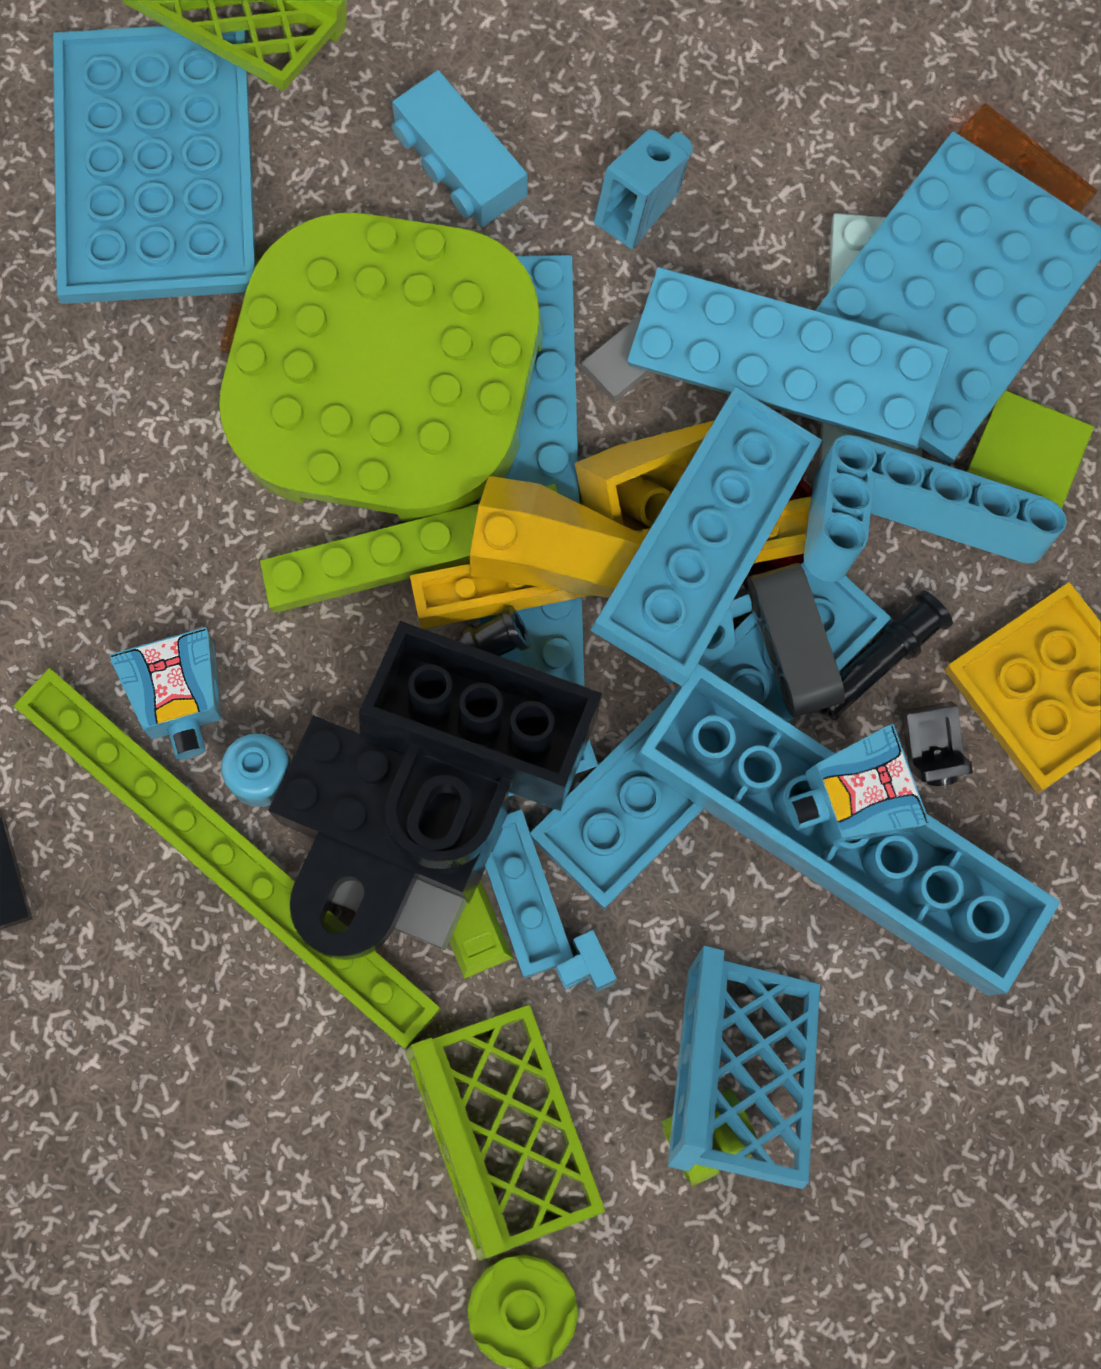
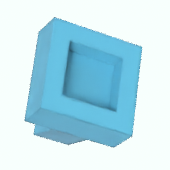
M593 930L573 939V947L577 956L556 966V972L565 990L589 979L597 993L614 985L617 979Z

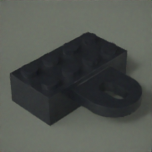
M400 621L359 710L360 738L405 754L386 801V826L395 847L407 859L418 865L434 869L453 868L474 859L486 847L509 793L561 811L596 723L602 693ZM439 793L454 795L459 800L460 807L449 833L440 839L425 837L420 832L419 825L430 800Z
M313 715L268 809L280 824L315 839L291 891L290 914L296 931L312 949L324 956L340 960L356 959L377 950L390 937L417 879L460 896L467 903H470L485 871V865L491 851L493 853L501 835L502 826L507 814H510L512 810L508 797L488 844L474 859L463 865L447 869H434L418 865L399 852L393 844L386 826L387 796L405 754L362 739L359 733ZM450 793L435 795L430 800L419 825L420 832L429 839H440L446 836L459 810V800ZM347 881L361 883L364 888V896L349 928L341 933L328 932L324 925V918L339 886Z

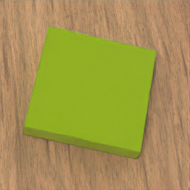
M1005 391L989 415L966 472L1047 498L1055 502L1062 509L1095 426Z

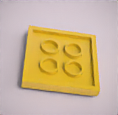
M1070 582L951 662L944 669L945 673L1037 794L1101 750V621Z

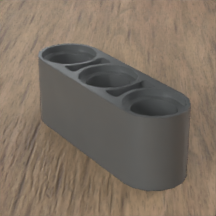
M794 563L747 577V587L752 607L785 705L792 718L844 703L845 692L842 679L802 566L799 563Z

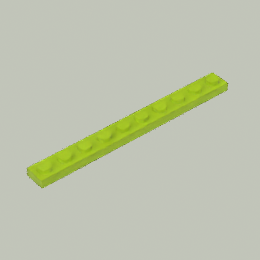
M48 668L13 705L24 717L405 1051L441 1011V1008L376 951L360 958L340 960L324 956L312 949L300 937L292 922L290 896L295 881L53 670ZM329 910L327 911L324 925L328 932L341 933L348 929Z

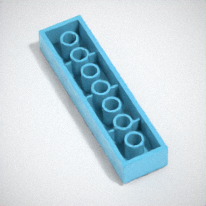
M697 664L688 681L683 687L680 686L632 762L985 995L1007 994L1061 901L928 814L927 817L930 824L910 832L839 843L830 842L823 822L796 830L790 820L786 800L811 791L806 778V770L835 753L711 671Z

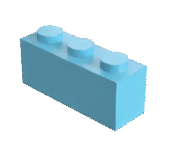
M439 70L392 101L394 114L392 130L396 138L406 149L412 146L422 157L421 164L427 175L436 184L443 181L452 192L450 197L455 208L464 218L472 216L483 228L528 196V173Z

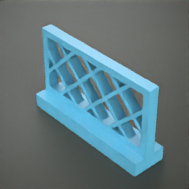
M708 946L702 947L690 966L687 975L667 1167L689 1172L694 1164L804 1189L809 1183L820 984L724 961V950ZM727 980L745 984L756 997V1000L740 1009L726 991ZM782 993L804 998L803 1015L791 1021L774 998ZM762 1006L780 1028V1030L766 1039L761 1036L746 1017ZM724 1010H725V1012H726V1013L728 1014V1016H729V1017H727V1018H725V1019H724ZM733 1024L739 1028L753 1046L738 1057H735L722 1040V1032ZM801 1026H802V1034H801V1032L798 1030V1028L801 1027ZM785 1036L801 1054L800 1063L790 1070L787 1069L770 1047ZM758 1054L777 1077L761 1089L742 1066V1064ZM720 1059H721V1061L725 1064V1065H724L723 1067H721V1068H719ZM730 1072L749 1095L748 1098L734 1107L729 1105L717 1089L718 1080ZM798 1074H799V1083H798V1081L794 1078V1077L797 1076ZM782 1085L797 1102V1113L787 1120L781 1116L766 1096ZM754 1103L774 1128L757 1140L738 1116L739 1113ZM715 1109H716V1110L719 1112V1114H720V1116L717 1117L716 1119H715ZM724 1123L729 1125L745 1146L743 1150L735 1155L712 1149L713 1131ZM795 1124H796V1133H795V1132L792 1130V1128H791V1127H792L793 1125H795ZM780 1135L794 1153L793 1168L776 1165L762 1146ZM749 1155H752V1157H753L754 1159L746 1158V1157H748Z

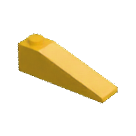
M714 421L617 445L576 462L575 468L583 506L634 531L651 528Z
M488 476L478 506L470 549L471 576L609 598L646 536L541 484Z

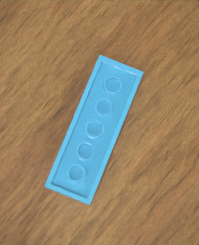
M658 267L627 363L631 367L730 395L733 389L737 387L768 407L917 450L949 354V348Z
M735 387L590 631L683 687L693 673L820 446L822 439Z

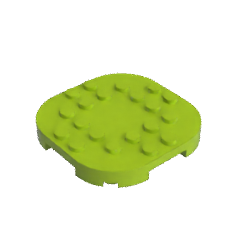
M364 213L329 214L296 226L281 236L265 252L256 265L246 289L220 390V418L231 448L250 475L259 484L279 497L304 504L306 498L398 515L400 521L410 522L460 509L482 496L488 476L505 478L512 467L520 446L518 438L536 354L537 351H541L543 342L542 315L530 275L518 258L505 246L484 234L463 228Z

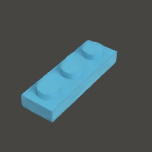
M521 809L507 814L502 826L501 835L493 853L491 851L485 867L523 977L526 979L556 968L557 965L573 958V954Z

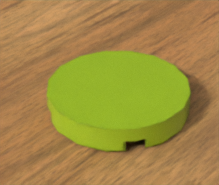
M526 1254L505 1257L487 1268L473 1286L467 1308L470 1332L480 1351L497 1365L510 1369H534L542 1367L558 1358L572 1340L578 1319L575 1292L565 1274L549 1261Z

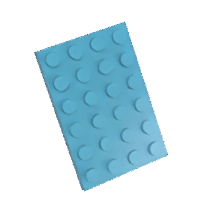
M166 26L54 32L57 297L60 303L72 304L246 293L250 277L256 267L248 71ZM246 30L222 33L223 39L233 45L247 43Z
M952 131L815 311L949 348V354L918 446L947 466H951L1101 261V226Z

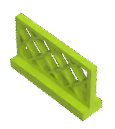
M122 0L127 6L282 91L288 88L329 39L337 42L345 31L347 24V0ZM263 2L276 9L277 12L252 15L249 3ZM242 5L244 16L218 19L215 7ZM208 8L211 20L191 22L182 17L181 11ZM302 23L315 30L313 35L292 37L289 25ZM282 26L283 39L258 41L256 29ZM248 30L251 43L233 45L223 39L222 33ZM288 52L290 56V61L280 71L264 62L262 55Z
M530 1005L434 1039L431 1037L410 1045L405 1053L478 1261L606 1212ZM520 1020L529 1040L521 1060L493 1047L501 1028ZM492 1031L487 1043L475 1038ZM463 1041L483 1051L471 1078L451 1069L444 1050L445 1047ZM532 1051L539 1068L528 1064ZM489 1054L517 1068L505 1095L477 1082ZM523 1071L544 1081L548 1093L540 1111L512 1099ZM456 1081L467 1086L462 1098ZM473 1089L501 1102L489 1130L469 1121L465 1107ZM551 1103L558 1120L546 1115ZM508 1106L536 1119L524 1147L496 1134ZM542 1123L563 1133L567 1145L559 1163L531 1151ZM474 1133L485 1137L481 1149H479ZM492 1141L520 1154L508 1183L487 1172L484 1158ZM570 1155L576 1172L565 1167ZM527 1158L555 1171L543 1199H539L515 1187ZM562 1175L582 1185L589 1207L568 1213L550 1204ZM492 1185L504 1190L499 1203ZM512 1194L539 1207L529 1230L510 1237L503 1217V1211ZM546 1211L560 1217L540 1225Z

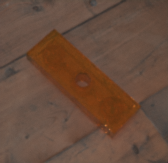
M986 103L957 132L958 135L1079 213L1085 209L1098 192L1096 188ZM1019 167H1024L1028 171H1023Z

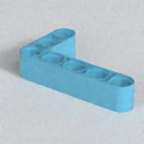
M844 435L835 440L814 476L804 549V563L808 571L816 578L827 582L840 581L845 577L866 546L870 516L873 514L1012 560L1031 564L1039 561L1065 530L1067 520L1063 510L1055 502L1047 498L858 436Z

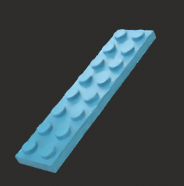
M803 562L801 566L807 577L840 673L884 628L891 617L848 577L845 576L840 581L835 582L822 581L811 574ZM753 611L734 630L736 644L733 649L705 664L703 667L790 723L795 717L792 718L785 705ZM680 685L566 797L561 811L554 809L529 833L533 842L603 911L704 810L632 762L680 688Z

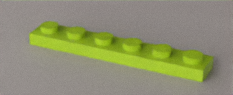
M555 484L545 486L558 493ZM479 504L260 560L269 608L273 613L410 579V575L470 563L469 555Z

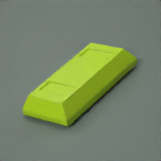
M481 880L470 903H466L449 941L464 979L513 959Z

